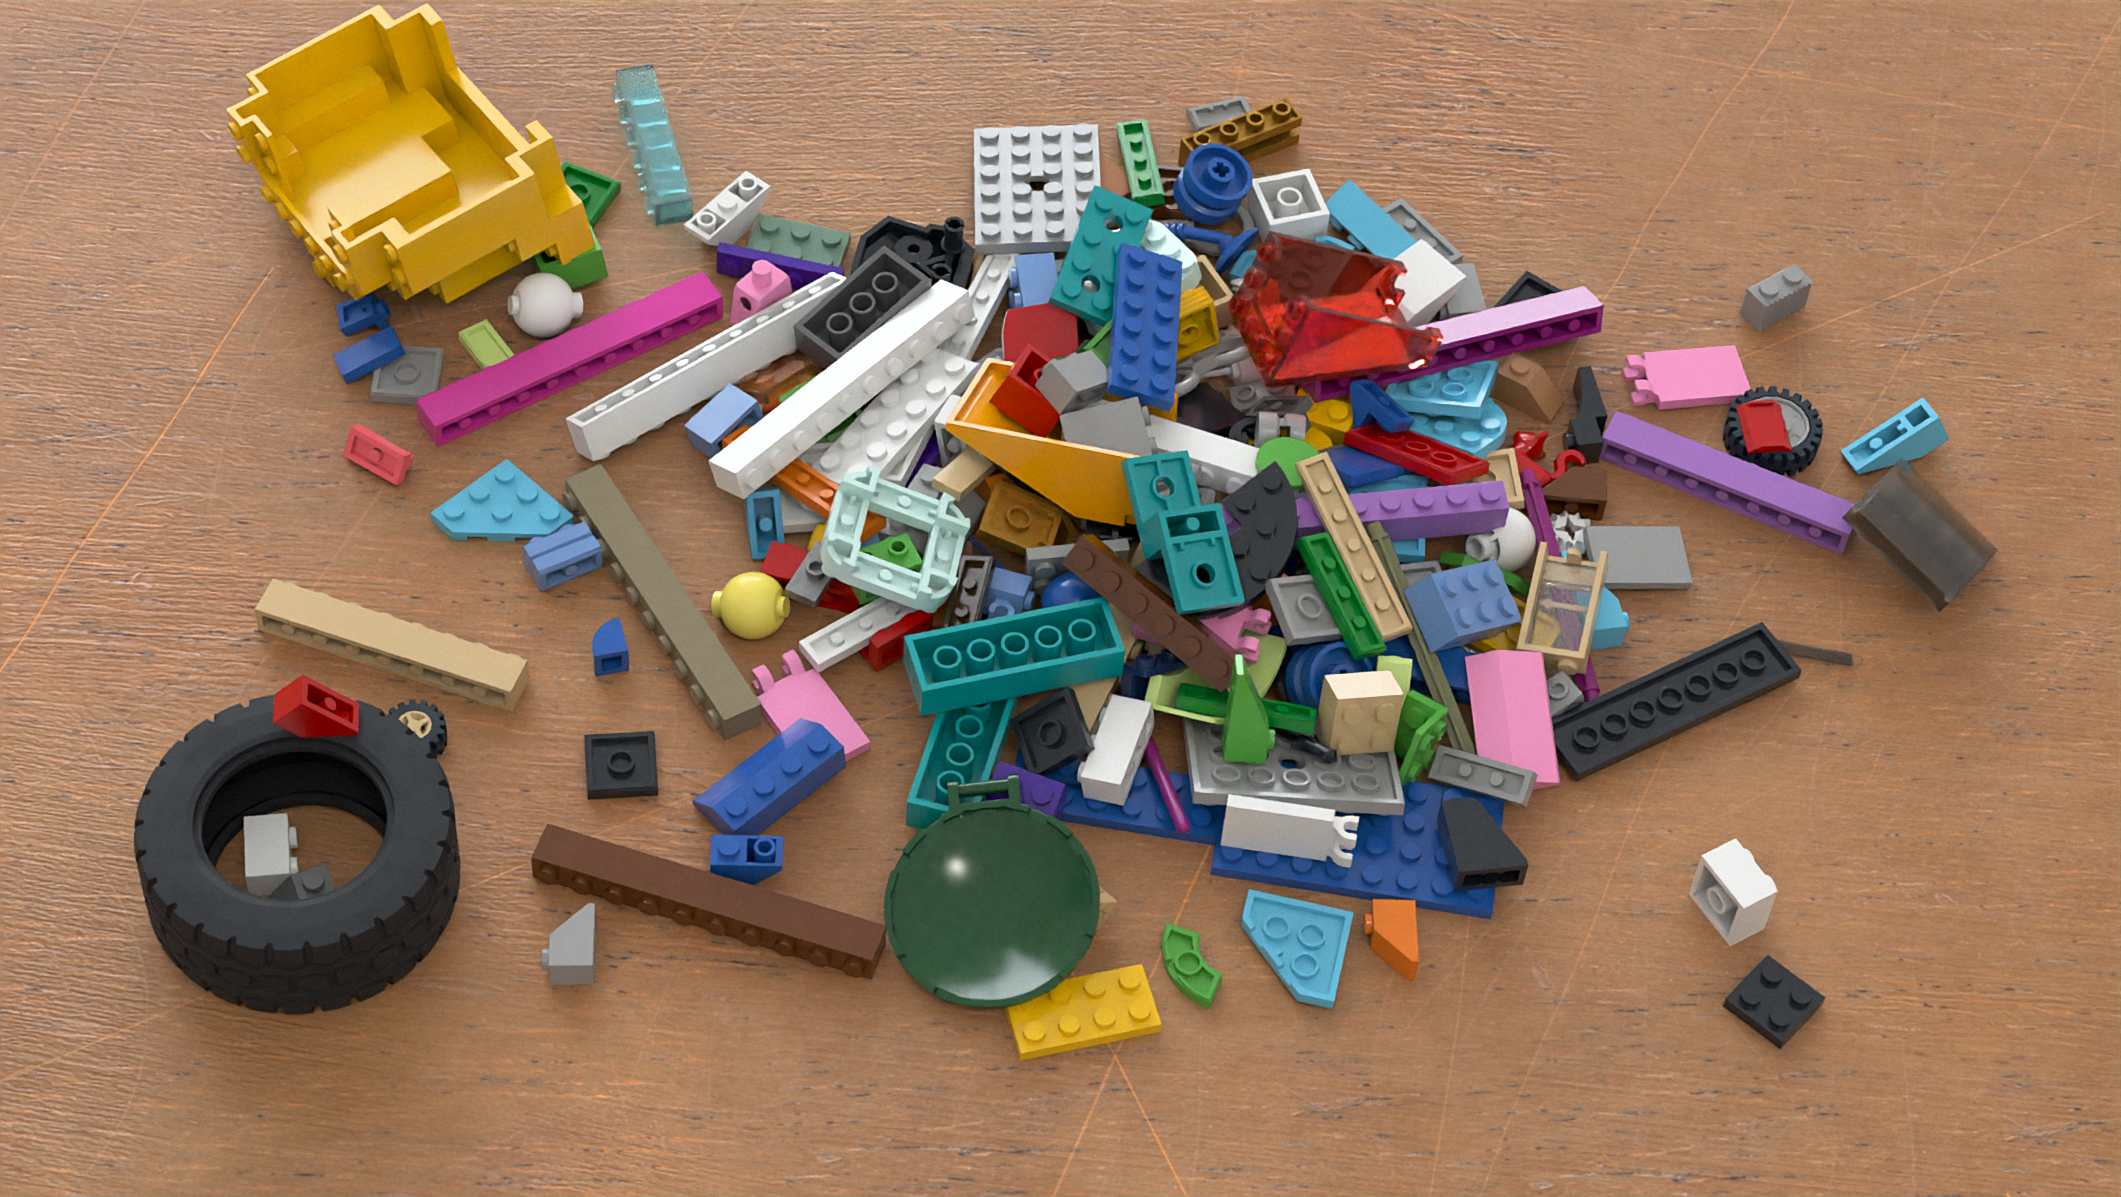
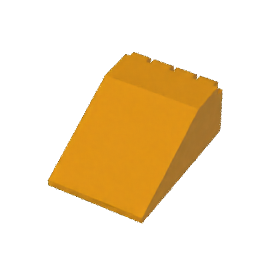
M987 358L946 421L945 430L1075 517L1119 526H1125L1126 523L1136 524L1121 462L1126 458L1140 456L1061 441L1062 428L1060 419L1046 438L1029 433L1023 425L1010 416L1001 413L996 406L989 402L1014 363ZM1105 393L1101 398L1109 402L1125 400V398ZM1176 393L1174 394V404L1169 412L1140 403V407L1147 406L1149 414L1177 422L1178 395Z

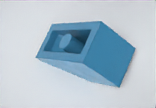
M776 485L759 487L744 499L746 526L752 560L764 559L771 541L785 544L780 490Z

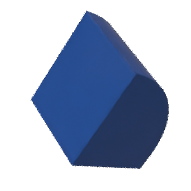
M620 617L603 624L593 637L592 654L595 677L629 670L628 647Z

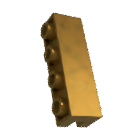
M1285 97L1181 138L1178 165L1184 167L1193 150L1200 145L1210 143L1228 146L1237 151L1247 163L1299 143L1300 134L1295 128L1301 126L1302 116Z

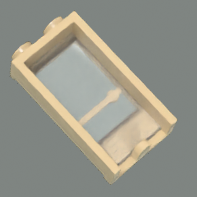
M1540 542L1517 643V651L1541 652L1545 668L1555 669L1559 672L1563 669L1567 675H1574L1576 673L1586 674L1604 583L1609 568L1607 551L1600 552L1599 561L1596 563L1583 561L1581 551L1576 548H1569L1566 558L1549 556L1547 542Z

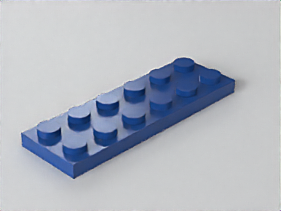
M1123 242L1117 250L1106 393L1125 399L1138 397L1139 403L1168 412L1173 406L1183 261Z

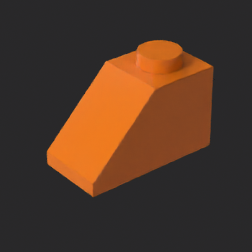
M1372 899L1370 913H1364L1363 934H1369L1370 949L1405 979L1415 980L1419 964L1415 900Z

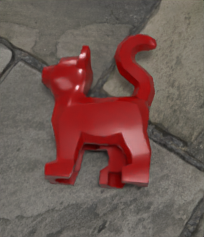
M1516 431L1513 436V445L1506 449L1514 448L1519 474L1525 469H1533L1541 488H1544L1568 471V462L1576 463L1581 467L1586 464V458L1579 451L1565 450L1559 453L1554 460V472L1549 473L1545 468L1534 462L1546 457L1543 447L1549 433L1543 431L1537 435L1533 432Z

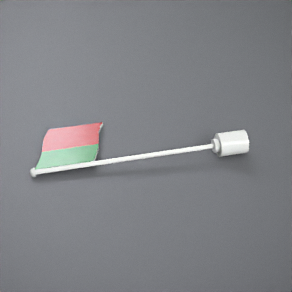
M1048 303L1007 310L1002 331L1003 361L1015 363L1028 344L1035 347L1051 360L1056 359L1058 361L1066 358L1078 349V316ZM1262 348L1255 355L1226 366V368L1209 371L1200 376V379L1227 374L1228 378L1233 380L1236 385H1242L1277 375V359L1272 348Z

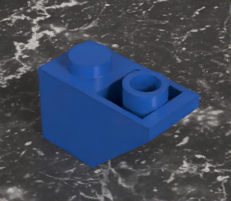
M711 834L710 873L755 885L782 871L783 836Z

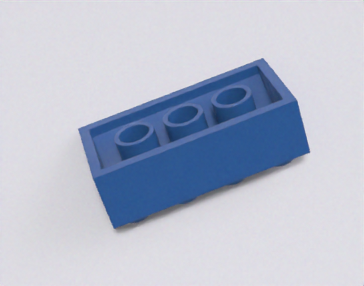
M800 718L695 798L693 805L722 835L758 836L846 767L844 746L822 724Z

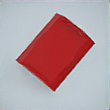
M1773 400L1749 401L1736 407L1748 453L1793 451L1781 412L1782 408L1777 402Z

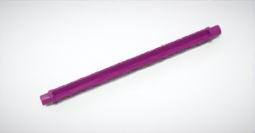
M1525 469L1519 475L1522 482L1524 502L1535 531L1538 550L1540 542H1547L1548 555L1561 557L1540 482L1536 479L1533 469ZM1549 587L1554 603L1575 606L1570 590ZM1555 609L1567 650L1579 652L1583 630L1578 613ZM1590 654L1586 674H1574L1577 687L1584 696V702L1599 697L1598 694L1600 692Z

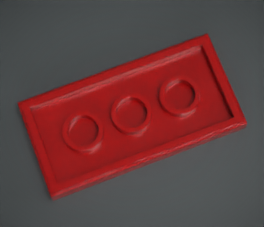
M1377 422L1345 432L1343 443L1446 485H1455L1486 475L1490 463L1484 459L1411 430L1395 433L1387 432L1380 428Z

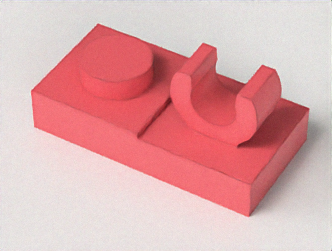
M360 424L351 427L343 453L344 457L395 485L403 483L406 471L411 468L414 455Z

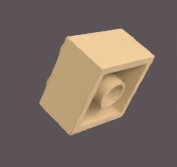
M1391 671L1324 675L1315 726V734L1321 744L1337 750V756L1391 752L1394 750L1404 694Z

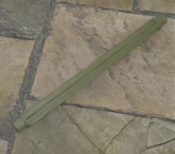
M1381 521L1373 522L1366 526L1370 535V541L1413 627L1412 632L1408 633L1407 637L1416 653L1417 662L1432 699L1449 709L1444 722L1448 723L1446 730L1450 744L1453 749L1477 755L1437 653L1430 652L1403 590L1410 586L1404 572L1401 570L1400 562L1389 534L1384 531Z

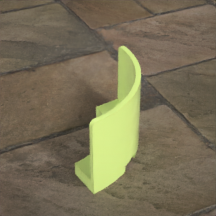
M1244 629L1241 638L1251 636L1260 640L1257 648L1260 649V654L1256 663H1252L1248 670L1260 698H1263L1281 666L1287 649V643L1285 638L1269 634L1260 635L1254 631ZM1190 667L1150 677L1144 701L1152 702L1153 709L1213 724H1224L1225 718L1175 709L1180 683L1216 689Z

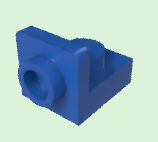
M373 292L356 301L354 298H351L336 305L339 328L346 337L373 324H376L380 330L390 326L388 319L391 317L390 308L384 299L380 300Z

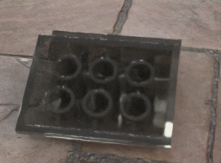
M1903 458L1842 517L1939 612L1967 586L1998 550Z

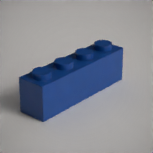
M1400 636L1385 642L1387 649L1380 656H1399L1412 659L1409 691L1413 689L1418 693L1431 696L1417 662L1416 653L1411 647L1408 637ZM1460 646L1437 651V656L1456 702L1471 706L1465 657L1476 655V653L1468 652ZM1378 655L1369 657L1374 672Z

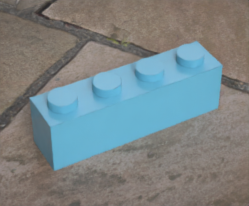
M1350 179L1325 203L1330 213L1329 222L1339 232L1345 228L1350 233L1347 239L1359 251L1365 247L1371 253L1367 258L1379 270L1416 243L1407 232Z

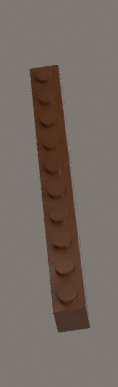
M548 823L531 857L533 877L538 878L545 884H558L568 887L582 895L591 894L604 898L615 905L624 904L637 908L647 915H660L673 919L681 925H693L706 929L717 936L726 935L736 938L750 946L759 945L775 950L783 956H795L808 960L819 967L828 966L844 971L852 977H864L872 980L886 945V925Z

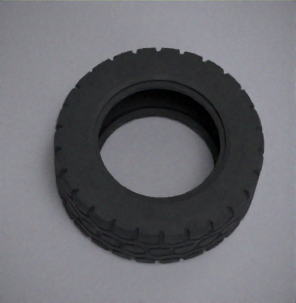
M274 695L262 696L249 700L248 707H244L239 703L216 713L214 722L206 719L185 734L184 742L178 740L161 759L159 766H156L140 799L134 824V851L152 929L168 957L180 970H183L185 975L206 991L211 990L215 996L238 1006L245 1002L248 1009L261 1012L276 1013L279 1008H283L285 1014L314 1013V1009L317 1006H320L323 1012L351 1005V998L355 997L361 1002L385 990L386 982L394 985L415 968L416 961L421 962L437 943L439 936L442 935L453 913L460 887V854L452 792L450 791V785L444 770L429 747L402 721L391 714L385 716L382 709L357 700L356 702L359 703V730L356 735L301 738L273 724ZM319 805L347 811L366 821L383 838L382 845L376 856L353 880L331 892L306 899L278 900L260 897L234 886L215 869L219 857L227 844L244 828V817L266 815L279 809L293 806Z

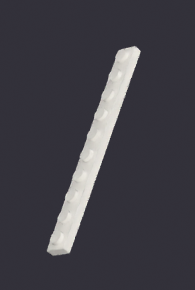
M1020 253L987 254L968 290L975 317L938 346L939 349L971 361L1010 286L1009 269H1014L1015 255H1020ZM935 425L924 434L884 480L905 487L935 430Z

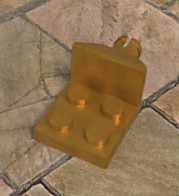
M997 478L993 484L976 537L1026 557V548L1075 544L1076 530L1068 512L1053 501Z

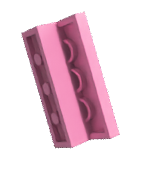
M1495 650L1465 657L1477 755L1534 771L1538 776L1533 790L1561 785L1543 654L1541 652Z

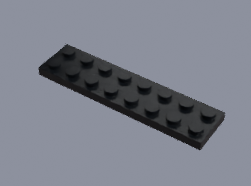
M1763 622L1758 623L1553 717L1552 725L1557 758L1577 782L1798 679L1802 670Z

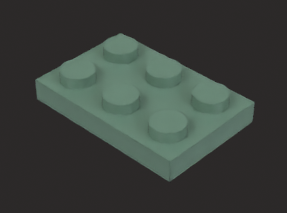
M758 214L746 248L842 268L851 241V233Z

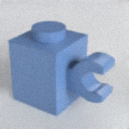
M995 567L983 611L984 614L988 615L987 620L997 616L1003 617L1023 613L1025 610L1031 611L1036 592L1031 591L1033 577Z

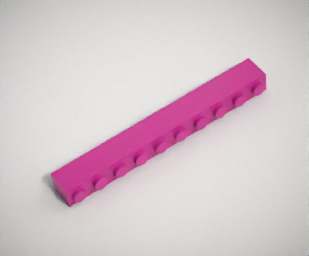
M700 272L692 277H686L674 285L657 290L645 298L628 303L625 307L607 315H602L596 320L580 327H575L556 338L546 340L527 351L517 353L498 364L488 366L469 377L459 379L440 390L426 394L416 400L418 421L435 445L440 447L723 318V296L704 272Z

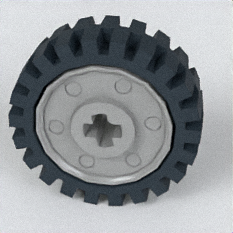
M1764 386L1757 387L1755 393L1752 389L1745 391L1744 396L1740 394L1729 409L1723 429L1724 446L1726 450H1731L1730 455L1756 464L1784 476L1786 472L1788 477L1794 476L1797 470L1801 473L1806 469L1807 465L1810 466L1819 449L1823 435L1822 419L1818 418L1819 412L1816 408L1811 409L1812 403L1805 400L1801 402L1802 395L1795 393L1793 397L1789 396L1790 390L1783 388L1781 393L1777 392V386H1770L1768 392L1765 391ZM1773 400L1777 402L1782 408L1781 412L1793 451L1748 453L1736 407L1749 401Z

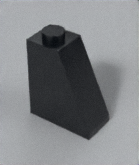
M1452 798L1448 801H1441L1437 824L1454 891L1523 885L1528 869L1527 859L1476 798Z

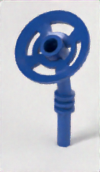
M1170 223L1165 225L1181 242H1185V239L1218 244L1217 248L1221 251V254L1214 269L1219 276L1237 261L1259 233L1257 228H1253L1234 238L1231 234L1226 235L1223 232L1185 226L1184 223H1180L1179 226L1177 223H1173L1172 226Z

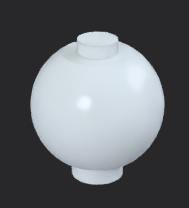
M536 273L524 278L516 286L513 295L508 297V312L510 315H513L516 324L524 332L540 338L553 337L563 332L570 325L572 318H581L583 313V297L580 292H572L569 284L561 277L551 273Z
M1509 508L1505 527L1492 530L1493 532L1469 534L1466 540V552L1470 557L1481 562L1495 559L1500 569L1511 572L1520 569L1529 561L1536 544L1535 531L1531 522L1524 514L1513 508Z

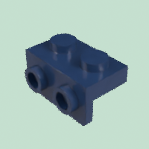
M1167 648L1162 649L1161 653L1156 655H1138L1136 660L1124 663L1121 676V696L1144 701L1150 677L1189 666Z

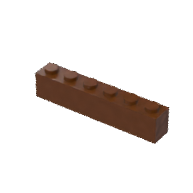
M1095 535L1081 536L1062 561V564L1221 693L1229 691L1235 654H1242L1191 613L1177 615L1174 599ZM1243 656L1247 668H1249L1252 662Z

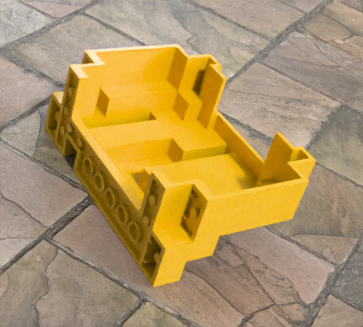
M427 3L396 20H393L380 5H377L246 74L250 88L247 89L249 98L226 109L231 121L227 124L233 138L240 144V146L236 147L237 153L244 164L250 163L258 172L263 186L259 187V190L264 200L268 204L273 202L279 218L283 222L285 220L289 221V227L297 239L303 238L305 247L310 255L315 258V261L311 263L320 279L325 277L333 287L338 286L342 292L348 291L355 301L387 284L392 292L397 290L405 300L428 288L433 295L439 294L447 304L543 250L549 257L554 256L564 266L571 262V259L596 247L583 202L566 184L553 137L536 120L525 126L530 141L529 145L457 67L443 20Z

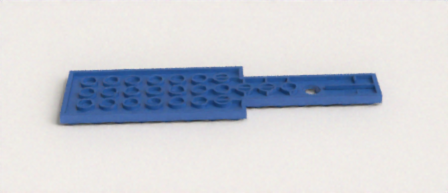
M1018 748L1015 767L1028 771L1021 749ZM1080 757L1046 777L1068 786L1069 794L1059 821L1215 845L1211 875L1366 900H1415L1416 908L1485 919L1492 918L1496 887L1454 891L1438 829L1437 817L1441 801H1448L1452 798H1476L1502 829L1504 801L1459 788L1421 782L1412 783L1409 781L1402 788L1405 801L1403 815L1347 814L1335 811L1334 816L1359 817L1357 831L1345 830L1347 833L1357 834L1355 848L1353 850H1341L1344 853L1353 854L1351 868L1336 864L1328 855L1326 861L1221 846L1227 805L1207 806L1193 803L1188 774L1167 771L1190 823V831L1186 834H1180L1177 831L1150 768L1138 767L1129 791L1130 797L1126 798L1124 806L1083 797L1082 785L1077 781V774L1081 762H1086L1087 758ZM1282 761L1281 766L1286 769H1301L1295 762Z

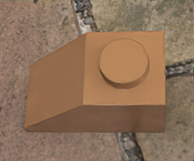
M1512 352L1497 373L1492 398L1550 425L1564 405L1565 400L1542 366Z

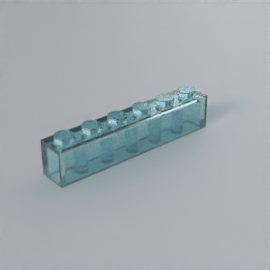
M653 64L616 70V83H612V94L614 101H620L621 104L618 105V114L621 124L626 123L627 125L624 128L627 146H633L634 149L631 150V159L634 169L639 168L640 173H637L640 191H646L647 194L644 196L647 215H653L656 226L689 221L693 217V198Z

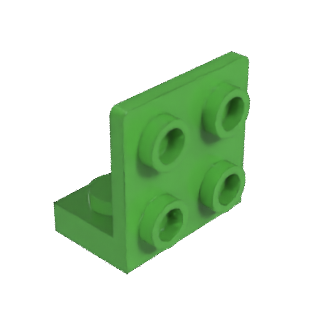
M1413 689L1407 694L1401 708L1394 744L1395 756L1404 760L1399 772L1402 788L1409 781L1414 783L1422 768L1427 770L1436 756L1433 746L1436 741H1440L1448 726L1444 719L1449 709Z

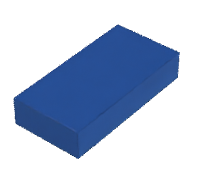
M391 325L333 356L342 377L348 384L406 353L396 331Z

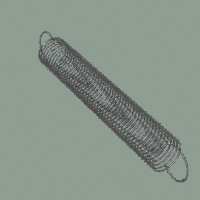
M1780 639L1778 641L1784 649L1786 648L1789 655H1798L1828 662L1830 661V656L1832 663L1835 662V658L1837 664L1854 665L1852 664L1853 654L1843 652L1842 654L1841 651L1837 653V650L1832 652V649L1827 650V648L1822 649L1821 647L1820 650V647L1817 648V646L1815 649V646L1812 647V645L1810 647V645L1807 646L1806 644L1805 646V644L1800 645L1799 643L1798 646V643L1795 644V642L1793 645V642L1790 643V641L1789 644L1785 640L1784 642Z

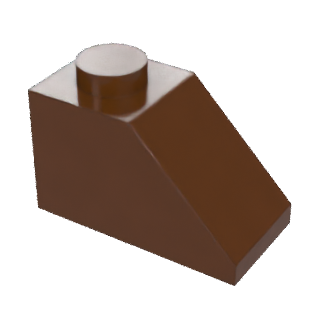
M1573 467L1542 488L1549 516L1552 513L1560 515L1566 510L1569 515H1575L1579 512L1582 519L1602 521L1607 503V470Z

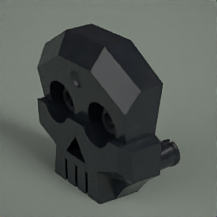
M887 216L860 236L851 266V274L880 248L886 246L930 278L932 286L940 280H944L968 290L973 275L975 249L964 240L963 230L965 223L959 217L947 218L944 226L930 223L923 227Z

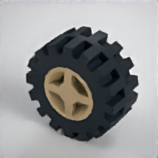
M409 700L410 704L408 705L401 702L398 704L397 710L392 707L389 710V714L402 721L414 734L416 733L429 747L437 760V753L442 755L445 751L444 746H447V727L442 711L438 712V708L434 704L428 707V702L421 700L420 704H416V700Z

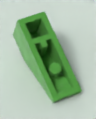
M1235 654L1221 739L1223 761L1265 764L1267 750L1274 749L1275 730L1269 729L1267 712L1243 656Z

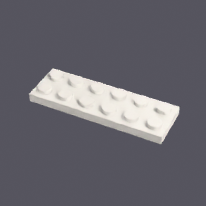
M936 347L884 388L818 459L812 468L839 486L846 473L866 471L868 466L881 468L878 478L884 480L934 425L936 417L951 394L960 396L971 384L979 372L978 364Z

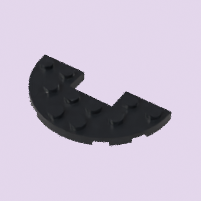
M1276 461L1222 501L1224 509L1240 526V528L1229 535V540L1245 602L1240 606L1191 613L1198 620L1214 617L1221 619L1246 609L1267 593L1265 584L1268 580L1280 578L1287 568V562L1293 548L1296 546L1298 536L1297 506L1289 480ZM1163 558L1144 560L1135 567V569L1173 599ZM1197 567V578L1203 583H1209L1210 575L1208 571Z

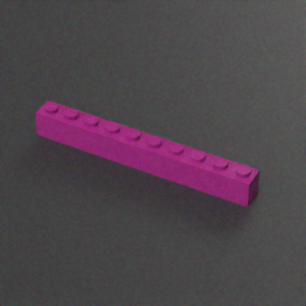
M1585 286L1298 355L1297 383L1306 394L1310 395L1313 402L1317 403L1349 395L1350 385L1356 380L1371 378L1381 387L1510 355L1512 352L1518 353L1599 333L1602 327L1604 305Z

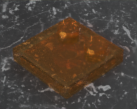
M782 359L759 373L753 372L745 375L739 380L740 384L736 387L756 399L758 404L767 405L818 375V372L813 362Z

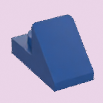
M1371 378L1356 380L1351 383L1350 395L1354 429L1377 422L1380 428L1390 433L1410 429L1415 419Z

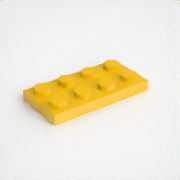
M1142 964L1065 979L1054 989L1034 1000L1004 1008L1020 1061L1161 1032L1162 1027Z

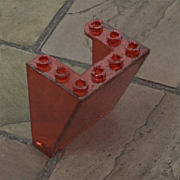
M1269 231L1265 241L1258 247L1257 255L1251 267L1246 270L1243 282L1237 293L1232 296L1228 308L1265 386L1270 388L1428 367L1444 340L1439 328L1430 326L1425 330L1409 327L1399 304L1405 295L1404 289L1395 288L1398 276H1405L1407 273V269L1402 261Z

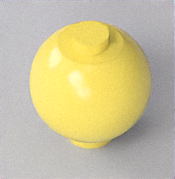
M752 571L741 573L732 578L725 585L723 591H715L712 597L711 609L715 618H722L725 626L733 634L744 639L757 640L768 637L779 629L785 617H788L790 613V600L785 596L781 585L773 577L765 573Z

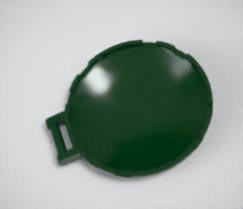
M1019 774L1008 775L1007 779L962 784L959 783V780L948 781L949 811L940 815L941 819L932 823L925 830L921 829L902 850L903 854L897 862L894 871L890 873L884 900V917L889 941L897 958L908 974L927 991L945 1001L977 1009H1001L1029 1002L1044 995L1063 982L1082 961L1092 943L1100 914V889L1094 865L1087 850L1084 849L1083 845L1066 825L1052 815L1048 816L1040 811L1031 809L1029 805L1022 804ZM1009 793L1008 799L963 804L961 798Z

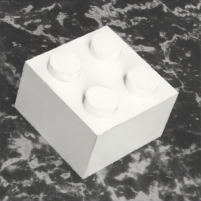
M1310 169L1252 179L1253 183L1248 192L1246 206L1255 221V226L1259 230V235L1266 251L1272 250L1275 245L1297 241L1298 244L1313 242L1315 237L1327 234L1330 213Z
M1736 838L1701 855L1689 891L1690 897L1729 946L1764 930L1778 893L1772 878L1763 873L1755 863L1751 852L1743 848Z

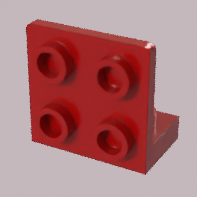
M923 610L907 613L899 622L889 628L878 630L869 639V645L858 652L878 672L903 657L904 636L932 631L933 615Z

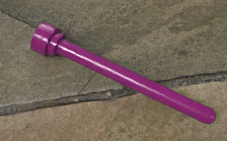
M1150 735L1144 754L1177 831L1180 834H1186L1190 831V823L1153 737Z

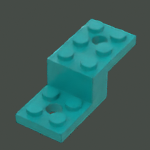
M1094 185L1062 263L1060 274L1048 304L1104 327L1112 319L1117 250L1122 242L1141 248V240L1153 210ZM1109 220L1116 222L1120 227V231L1113 232L1108 230L1104 222ZM1082 282H1093L1097 286L1098 291L1094 293L1086 291L1082 287Z
M1188 450L1126 458L1122 461L1121 465L1145 561L1164 559L1177 615L1243 604L1245 599L1221 504L1201 505ZM1157 481H1162L1168 486L1170 492L1168 497L1162 496L1157 492ZM1197 567L1208 571L1210 575L1209 583H1203L1197 578Z

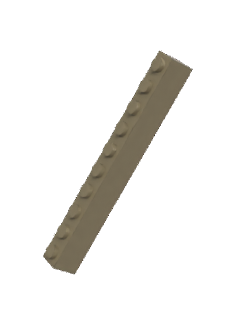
M602 464L565 478L566 493L563 494V501L569 512L574 511L576 513L578 523L586 522L592 535L601 546L602 559L605 558L608 562L612 578L616 583L621 582L625 588V595L629 604L632 607L637 606L641 612L640 616L647 631H653L656 635L661 653L664 656L669 655L673 661L674 671L679 680H685L688 684L689 693L696 705L701 704L704 708L705 716L711 729H717L723 739L727 740L761 725L760 701Z

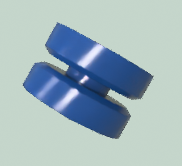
M1215 143L1200 145L1191 152L1173 185L1174 199L1178 207L1189 218L1198 223L1212 226L1225 224L1234 217L1241 202H1243L1253 183L1252 171L1247 161L1237 151L1228 146Z
M1345 642L1315 643L1304 646L1293 655L1287 666L1285 685L1288 697L1292 704L1316 708L1318 714L1324 675L1374 672L1372 663L1369 658L1354 661Z

